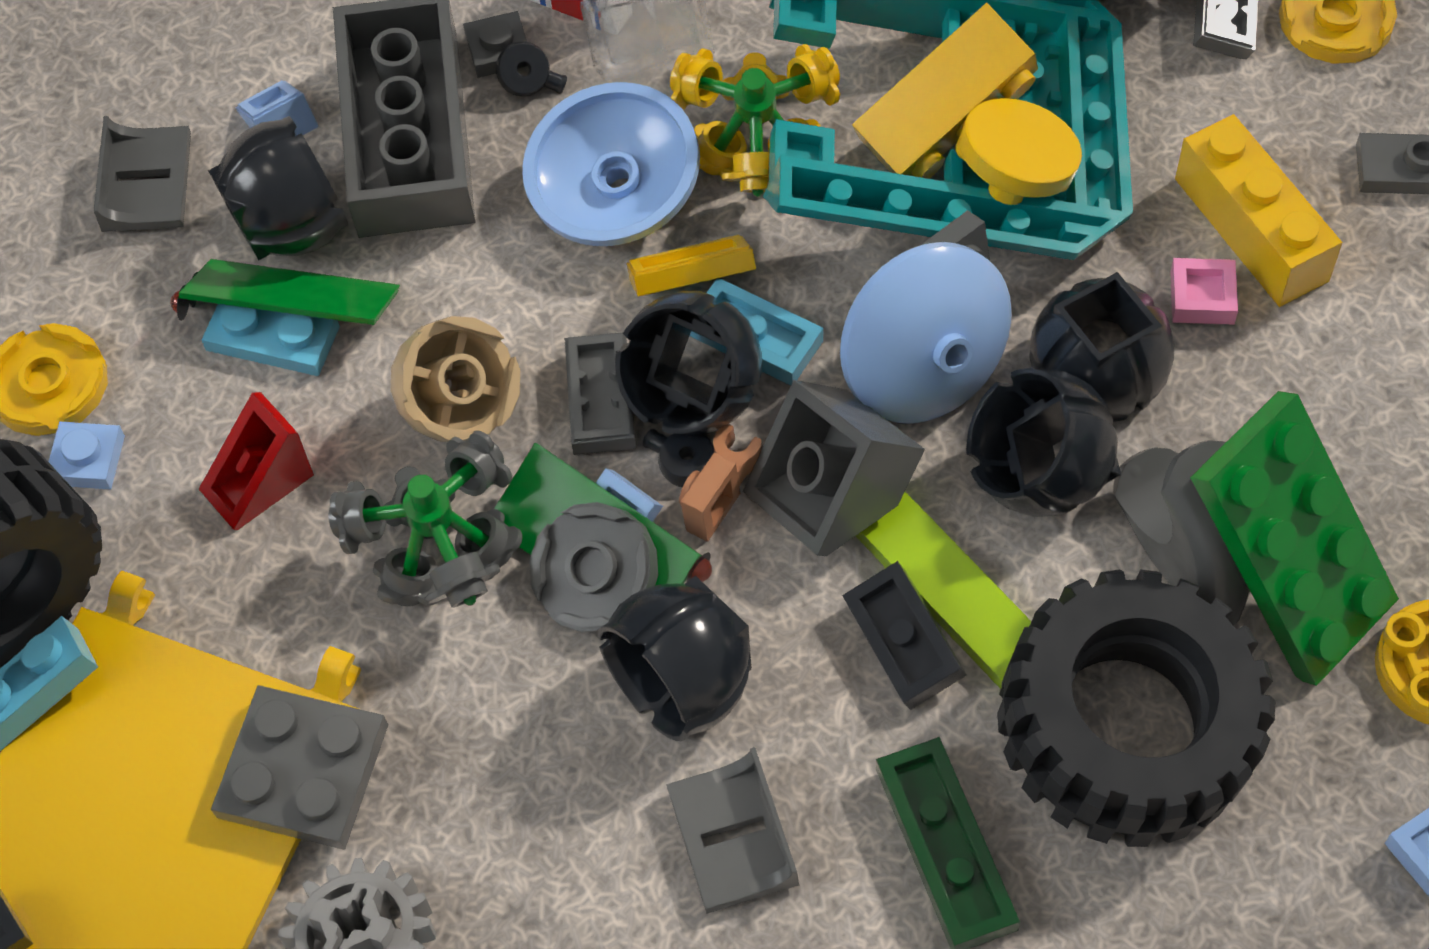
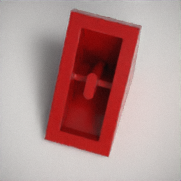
M262 392L251 393L199 487V491L233 530H239L314 476L298 432Z

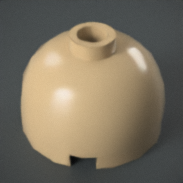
M450 316L421 326L399 347L391 366V393L399 414L415 431L440 442H448L453 437H458L462 440L468 439L470 434L476 430L490 434L497 426H502L511 417L520 395V367L516 357H510L508 348L501 341L505 338L496 328L473 317Z

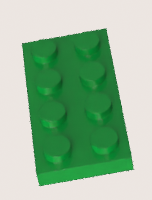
M1278 391L1190 478L1294 675L1302 682L1317 686L1399 598L1299 395Z

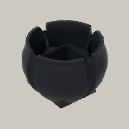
M290 116L281 120L261 122L245 130L231 143L221 163L208 170L233 219L258 261L269 255L298 256L314 252L329 244L341 229L349 225L343 209L334 208L333 202L337 201L338 198L302 133L295 134L294 131L297 126Z
M1116 272L1107 278L1090 279L1076 283L1070 291L1065 290L1053 296L1036 319L1031 333L1029 358L1033 369L1065 371L1090 384L1107 403L1113 422L1127 419L1128 415L1134 411L1135 406L1142 410L1145 409L1166 385L1174 361L1175 342L1165 313L1154 306L1153 299L1146 292L1126 282ZM1097 320L1117 323L1129 338L1100 353L1081 329Z
M681 291L659 297L643 307L625 328L623 334L628 338L629 343L623 344L620 350L616 351V378L620 392L628 407L643 422H650L652 424L662 422V431L666 433L699 436L715 432L725 425L732 423L748 408L754 396L750 386L758 383L762 374V351L758 340L759 336L755 333L749 320L732 304L727 302L717 304L714 296L701 291ZM691 331L727 347V352L714 387L677 370Z
M1026 368L1011 372L1013 383H1000L996 381L981 398L973 413L967 434L966 455L973 457L979 465L973 467L970 472L981 489L1009 510L1032 517L1063 515L1077 508L1079 504L1094 498L1106 483L1121 475L1117 459L1118 437L1115 428L1112 426L1113 418L1110 409L1099 393L1090 384L1077 376L1054 369L1039 370ZM1062 441L1060 450L1055 457L1053 446Z
M694 576L685 584L656 585L634 593L619 604L609 621L600 627L597 632L600 640L607 639L606 642L599 646L600 652L622 692L639 713L648 709L653 710L654 717L651 722L653 727L674 741H683L690 735L710 730L726 718L741 699L748 681L749 671L752 670L749 626L697 576Z

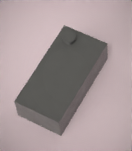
M385 0L333 7L347 204L358 238L476 223L458 41L450 0Z

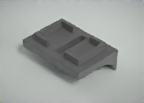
M108 116L103 117L94 202V214L101 232L184 227L191 142L189 126L132 128L117 124ZM170 176V178L118 181V179Z
M755 747L750 748V751L744 757L729 765L666 784L706 914L799 886L798 873ZM760 821L764 822L766 828L704 847L702 841L704 838Z

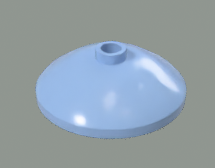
M628 82L604 83L570 95L543 117L533 131L524 153L523 183L533 209L539 218L555 233L584 245H621L652 234L668 223L681 210L696 184L700 166V150L694 128L688 116L670 97L656 89L641 84ZM618 179H628L620 187H611L612 183Z
M936 242L914 247L883 265L858 293L846 317L840 345L841 367L846 383L856 399L862 404L871 407L888 421L907 424L921 423L939 418L968 401L980 390L994 372L1009 338L1012 317L1011 300L1006 282L1001 273L987 258L964 245L949 242Z

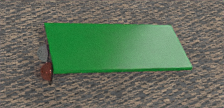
M210 259L199 272H196L192 278L185 281L180 291L172 295L170 305L173 311L177 313L180 321L186 317L189 303L194 308L197 301L375 325L397 295L400 285Z
M536 442L494 508L504 514V523L508 527L514 526L521 531L522 541L519 547L531 555L537 536L547 524L551 525L557 517L563 515L560 512L576 504L603 503L628 511L647 528L657 549L658 578L655 586L675 583L684 584L694 576H697L704 582L712 574L711 554L709 552L701 555Z

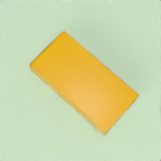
M739 234L631 259L626 263L631 285L638 297L756 269L753 249L744 237Z

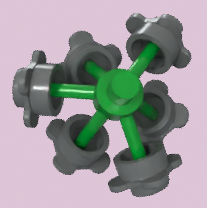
M476 430L470 434L468 439L462 440L458 437H453L447 442L446 450L448 455L445 459V470L449 477L448 480L440 479L434 481L427 475H420L417 468L407 466L396 473L395 483L397 487L392 500L386 504H383L381 497L375 490L365 489L359 481L349 482L347 491L344 493L338 491L331 495L328 513L329 525L333 534L339 538L340 547L346 554H355L358 551L359 544L362 542L371 543L372 541L379 540L384 534L386 523L393 527L403 524L411 528L408 548L394 549L387 554L386 558L378 559L374 563L373 573L380 578L381 582L377 595L384 602L401 606H415L419 603L434 605L441 599L447 598L451 608L463 604L472 606L477 598L488 592L484 581L490 580L500 572L499 568L505 565L513 552L519 548L522 541L521 531L514 526L508 527L504 523V514L499 510L492 509L487 512H479L466 520L452 511L450 503L454 500L455 492L458 489L468 495L479 496L492 485L496 484L504 488L512 481V473L508 466L504 464V456L500 448L486 433ZM449 526L458 531L455 538V549L446 532ZM434 538L445 561L444 564L437 567L435 560L429 554L421 551L424 539Z

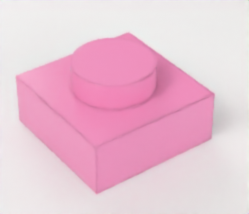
M1173 258L1170 271L1172 323L1234 325L1238 314L1236 260Z

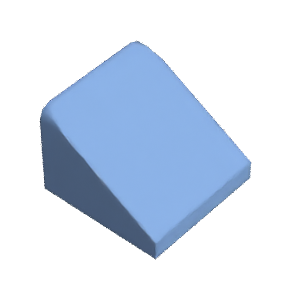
M283 80L242 101L235 107L249 128L261 122L281 120L287 116H290L297 126L294 131L296 135L301 133L305 135L318 128V123L304 94Z

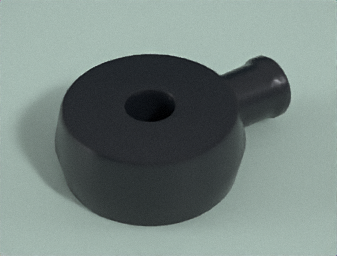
M515 42L508 45L500 53L496 62L498 81L506 91L516 96H531L538 93L543 87L552 89L557 93H562L568 77L566 75L550 71V64L546 54L541 48L530 42ZM520 62L527 64L529 68L526 76L520 75L517 71V66Z
M652 428L646 433L642 442L644 447L659 454L658 465L663 476L670 483L678 487H683L689 475L695 470L701 472L713 453H715L713 443L704 434L686 436L673 433L666 437ZM685 457H693L692 459H689V460H684V459H683V458H685Z

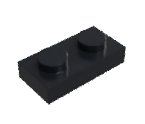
M898 561L842 595L902 702L910 710L967 676L905 568Z

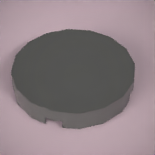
M593 502L576 504L560 512L563 515L557 517L551 525L547 524L537 536L530 558L531 587L537 600L542 602L545 610L550 613L548 615L559 625L585 633H597L600 627L609 621L620 603L636 592L655 586L658 578L657 549L647 528L628 511L603 503Z

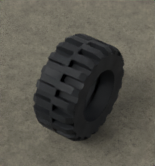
M0 439V668L24 649L33 637L45 631L61 616L67 620L72 617V608L77 602H83L91 589L89 579L98 573L101 564L100 551H102L101 526L98 524L97 515L41 453L31 446L23 445L21 442Z
M1120 569L1100 572L1094 587H1091L1088 580L1081 578L1065 586L1059 600L1048 598L1035 612L1030 626L1024 627L1003 677L999 692L1003 700L997 712L998 733L1009 737L1003 753L1010 770L1018 771L1024 768L1027 773L1021 788L1034 803L1039 802L1045 797L1055 806L1050 818L1067 829L1073 819L1088 825L1087 838L1105 844L1108 843L1113 833L1125 834V844L1127 847H1148L1157 834H1161L1165 842L1171 843L1187 837L1196 824L1203 828L1220 816L1229 802L1235 799L1253 775L1252 772L1263 759L1271 740L1266 732L1275 721L1276 701L1270 695H1264L1273 682L1267 661L1264 659L1254 661L1252 653L1259 643L1248 626L1236 629L1228 620L1233 610L1218 597L1212 604H1209L1195 595L1200 586L1180 578L1177 586L1162 583V573L1157 571L1140 569L1135 580H1126L1124 571ZM1112 660L1139 663L1159 672L1178 689L1188 705L1194 727V737L1185 750L1163 757H1140L1111 747L1089 729L1078 712L1072 693V684L1077 673L1093 664Z

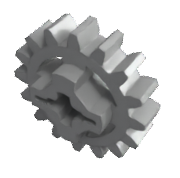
M355 858L351 866V873L342 876L333 864L326 866L328 882L321 887L310 880L302 883L308 899L304 904L299 902L287 903L285 910L295 925L281 928L278 933L286 949H314L315 939L322 942L323 949H425L421 943H428L436 939V931L431 920L427 918L432 914V910L425 894L418 893L413 877L407 872L396 879L390 862L385 860L376 867L374 873H369L362 858ZM391 905L401 913V930L395 928L392 923V916L389 912Z

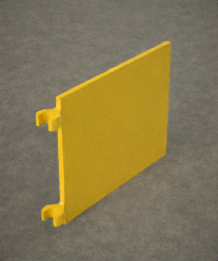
M121 570L110 588L106 610L103 613H98L81 607L72 623L79 629L98 668L0 752V889L33 942V945L27 949H248L301 839L218 819L211 811L212 804L257 685L356 708L342 703L343 699L350 694L361 672L360 667L352 664L355 659L354 654L329 646L320 662L314 687L310 690L304 689L133 626L143 618L155 594L152 591L143 589L146 583L144 578Z

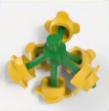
M803 44L796 48L795 58L788 62L787 77L775 74L766 65V58L763 54L752 52L744 57L743 67L734 77H727L723 80L722 68L718 62L713 61L712 52L701 48L696 55L691 56L688 53H681L676 59L670 75V88L673 92L671 99L683 111L690 104L707 108L716 101L719 94L728 101L734 100L735 112L728 123L713 121L708 124L701 123L695 126L694 131L700 150L699 169L711 175H720L722 181H740V192L753 193L754 196L760 197L764 194L769 183L770 137L768 140L769 152H763L762 124L769 121L773 126L776 119L785 121L776 110V100L786 98L789 92L792 91L794 96L804 104L822 99L827 105H834L840 99V92L837 87L840 81V72L831 52L826 47L818 48L815 51L811 50L807 44ZM791 118L786 120L821 127L819 122L814 119ZM743 122L750 126L749 153H746V140L739 131Z

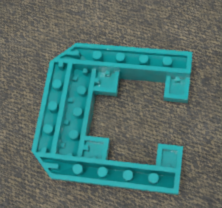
M770 0L769 8L774 9L773 39L826 47L828 49L831 48L836 36V20L941 38L943 42L987 2L1036 55L1038 70L1033 73L1036 78L1035 82L1018 100L1039 105L1061 118L1077 136L1082 149V159L1066 191L1047 197H1024L1022 202L1017 205H1007L995 200L990 195L988 190L989 184L982 180L968 166L966 161L957 155L955 149L950 150L944 161V181L834 163L835 129L776 119L770 133L769 183L763 197L777 213L932 237L968 210L985 222L988 247L1075 260L1128 221L1133 214L1122 23L1098 0Z

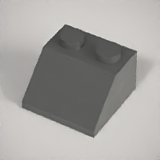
M793 380L742 492L817 556H828L899 505L925 449L871 407L862 404L847 389Z

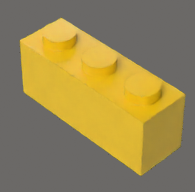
M986 2L860 116L852 126L859 139L889 172L930 179L943 166L946 159L943 154L957 143L966 118L975 106L992 99H1019L1033 85L1036 79L1033 73L1038 70L1036 55Z
M1235 114L1183 139L1175 180L1278 307L1330 282L1343 242Z

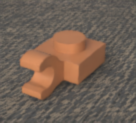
M730 424L725 425L716 432L713 439L715 453H713L701 472L695 470L689 475L679 497L686 531L707 542L741 494L740 484L752 472L763 448L762 439L754 437L745 450L740 452L731 451L729 448L735 441L734 427Z

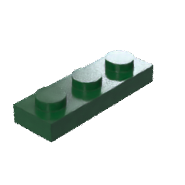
M940 737L876 759V772L950 949H970L1017 932L1020 920Z

